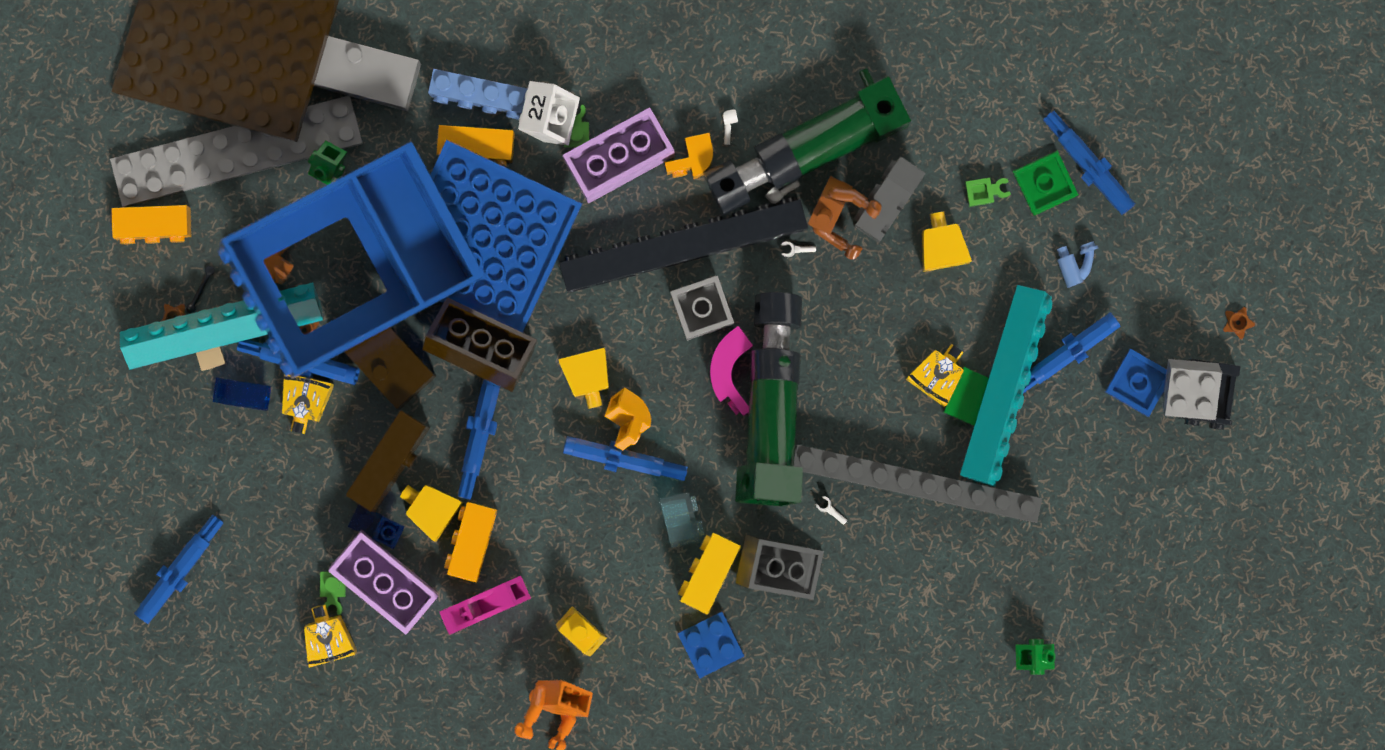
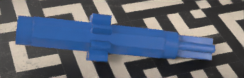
M1055 111L1043 119L1058 137V141L1062 144L1063 148L1084 171L1081 177L1088 186L1094 183L1121 215L1129 211L1135 205V202L1109 172L1112 165L1104 157L1099 160L1072 128L1069 129Z
M1111 312L1076 337L1072 333L1062 339L1064 343L1062 347L1030 369L1031 379L1029 384L1025 386L1023 393L1037 383L1041 384L1073 360L1081 363L1088 358V355L1085 353L1087 350L1121 327Z
M251 340L240 341L237 346V351L259 356L261 360L276 364L282 361L278 353H272L267 342L262 344ZM328 360L299 376L313 379L314 374L355 385L359 377L360 368Z
M485 379L481 387L475 416H468L466 429L471 430L463 461L461 471L463 475L458 497L471 500L476 477L480 473L489 434L495 435L497 422L492 420L500 386Z
M570 436L566 437L563 454L605 463V470L616 472L617 467L659 477L661 475L682 481L685 480L688 466L667 462L661 458L628 450L622 451L614 446L615 441H610V446Z
M212 514L199 533H195L192 539L189 540L169 568L164 565L156 574L160 577L159 581L134 613L137 617L149 624L175 590L182 592L188 584L183 579L210 545V540L223 525L220 519Z

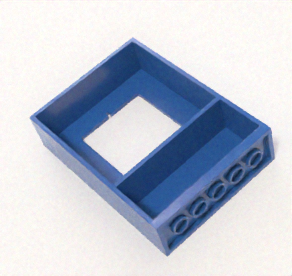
M412 142L222 239L218 250L223 263H229L232 268L230 276L237 287L241 285L245 293H243L242 298L248 309L253 308L257 316L254 319L261 332L264 330L267 332L269 348L273 354H279L282 360L279 363L285 376L290 375L292 379L484 277ZM343 218H348L381 278L386 292L314 331L303 334L285 301L279 302L278 298L282 297L267 270L264 259Z

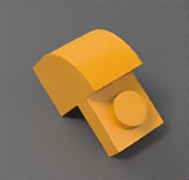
M710 133L685 138L688 158L665 162L667 175L672 174L673 178L687 175L688 170H691L693 179L701 177L703 172L710 168L713 160Z
M625 387L611 397L605 417L620 426L614 446L623 451L628 446L635 445L641 433L651 426V415L644 401Z

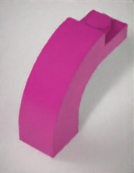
M739 326L728 333L717 346L711 361L710 378L713 391L719 402L729 397L731 401L727 404L735 415L741 413L744 416L749 412V406L735 389L731 372L736 360L750 350L753 345Z
M519 576L444 609L439 613L450 635L527 601L531 597L522 577Z

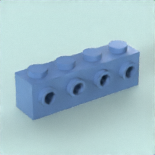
M433 69L428 93L430 97L434 98L433 101L448 104V101L457 102V106L472 109V106L482 108V111L485 113L496 114L499 111L506 113V117L519 119L525 103V93L528 89Z

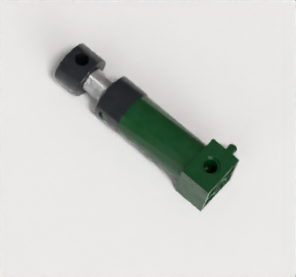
M868 69L861 70L859 75L866 88L858 91L855 98L755 145L756 158L735 168L731 160H728L703 172L709 189L721 212L725 215L751 202L748 190L750 191V189L752 190L756 186L758 187L769 182L774 190H778L802 178L803 175L874 140L880 142L908 128L911 119L890 77L888 76L875 83ZM884 106L888 109L889 113L881 114L877 107ZM727 182L732 184L734 188L729 192H725L720 186Z
M765 292L755 295L754 326L764 329L763 349L751 351L746 465L737 467L735 502L779 507L801 503L803 467H794L801 354L789 350L790 330L801 328L803 298L796 294Z

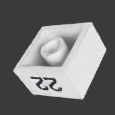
M530 81L528 90L525 93V103L519 118L518 129L543 142L569 145L580 97L555 84Z

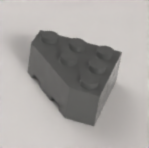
M902 157L897 162L892 160L881 177L885 181L882 185L877 183L868 196L870 201L875 200L881 204L882 208L879 215H877L876 219H873L868 215L866 209L861 207L854 217V220L857 221L854 227L877 243H880L926 173Z

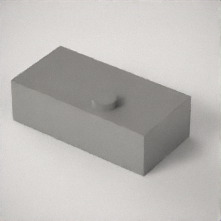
M328 36L314 87L347 96L350 95L351 97L408 112L421 63L417 59Z

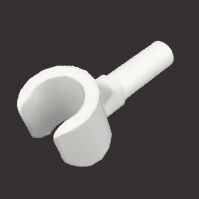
M734 109L725 111L723 114L725 128L724 144L730 145V124L738 122L736 110Z
M795 181L781 191L772 188L765 197L771 203H777L787 193L799 187L800 184L798 181Z
M787 241L781 244L782 246L790 245L792 248L790 253H782L785 257H791L795 253L816 252V246H794Z
M822 496L823 499L828 501V506L823 509L816 504L819 511L828 512L844 525L847 519L832 507L829 498Z

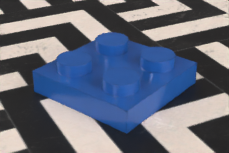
M1129 349L1106 388L1105 393L1149 417L1164 392L1167 369Z
M722 611L677 633L699 678L744 657Z

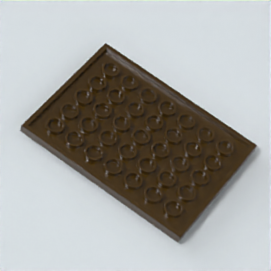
M138 0L111 92L298 142L339 0Z

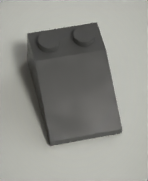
M745 535L735 583L750 589L814 600L824 551Z

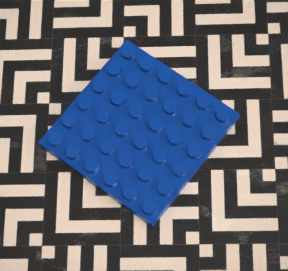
M446 140L430 176L484 275L478 281L448 296V298L523 333L583 203ZM446 298L440 300V302L444 303Z

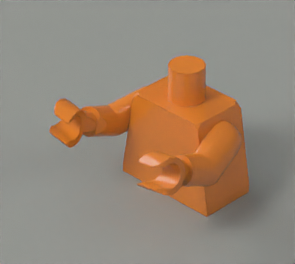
M563 680L537 681L535 688L529 694L531 703L524 716L525 721L516 725L514 729L515 734L521 738L531 739L533 736L532 724L537 721L542 709L553 714L561 715L562 722L557 729V735L548 742V748L564 750L566 748L564 738L569 735L575 725L576 716L588 717L593 693Z

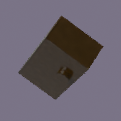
M447 297L425 336L422 350L513 392L534 352L537 339Z
M391 327L344 351L398 410L403 408L436 377Z
M400 410L346 496L369 511L376 512L406 466L410 468L416 460L417 455L414 453L430 430V427Z

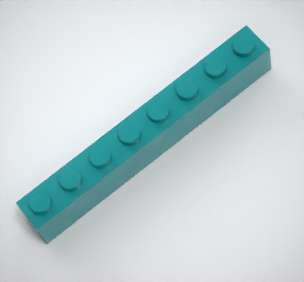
M314 283L279 291L282 297L278 298L279 302L285 301L298 327L323 320L322 307ZM243 300L121 331L120 349L130 370L267 335V332L265 330L260 331L254 319L257 316L253 308L248 309Z
M1020 285L1016 287L960 475L967 480L995 487L996 482L1002 476L1001 465L1003 458L1009 452L1010 444L1008 442L1011 433H1014L1017 420L1015 418L1018 409L1020 410L1023 406L1024 388L1030 382L1031 365L1038 356L1037 345L1039 339L1045 333L1044 322L1046 315L1052 309V297L1045 291Z

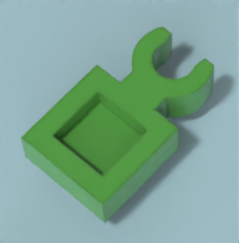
M581 105L580 114L575 116L569 145H564V148H576L589 141V122H582V118L586 114L584 105Z
M990 178L966 181L965 188L969 207L994 203L993 196L995 195L1000 198L1010 196V192H1001L999 188L1001 184L1008 183V179H999L992 185Z
M320 572V597H327V602L324 604L327 611L330 605H335L337 607V615L342 613L343 607L339 602V597H346V585L330 572Z

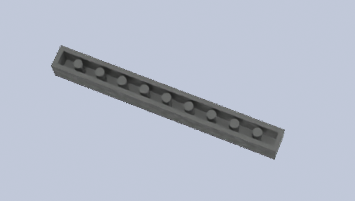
M796 445L794 467H803L804 473L1022 521L1038 522L1042 498L806 446Z

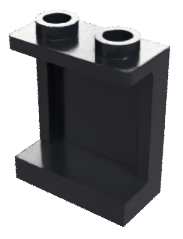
M1188 359V360H1187V361L1217 363V362L1204 361V360H1198V359ZM1218 363L1222 371L1216 420L1179 417V419H1185L1184 424L1199 426L1200 422L1210 423L1209 428L1224 430L1225 426H1232L1230 416L1236 377L1240 374L1241 366Z

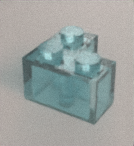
M689 492L659 499L671 548L701 541L700 536L704 535L701 520H695L694 512L698 511L695 496L690 497Z

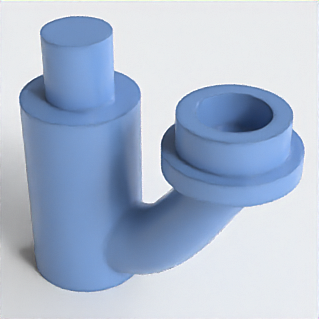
M1094 241L1080 246V254H1085L1080 269L1074 254H1069L1067 246L1057 249L1060 256L1057 262L1067 288L1084 282L1083 280L1089 275L1093 263L1094 250L1098 249Z

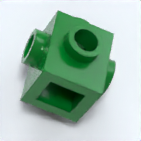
M325 140L317 151H313L308 160V163L311 164L308 175L326 185L331 184L335 178L340 179L346 168L343 162L347 151Z
M1029 639V644H1016V670H1029L1030 675H1043L1045 670L1055 669L1054 644H1044V639Z

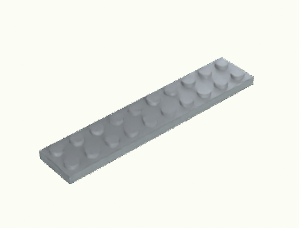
M349 95L308 106L298 142L232 126L111 158L110 161L122 207H127L308 159L314 150L317 151L325 140L341 149L361 145L363 142L351 96Z

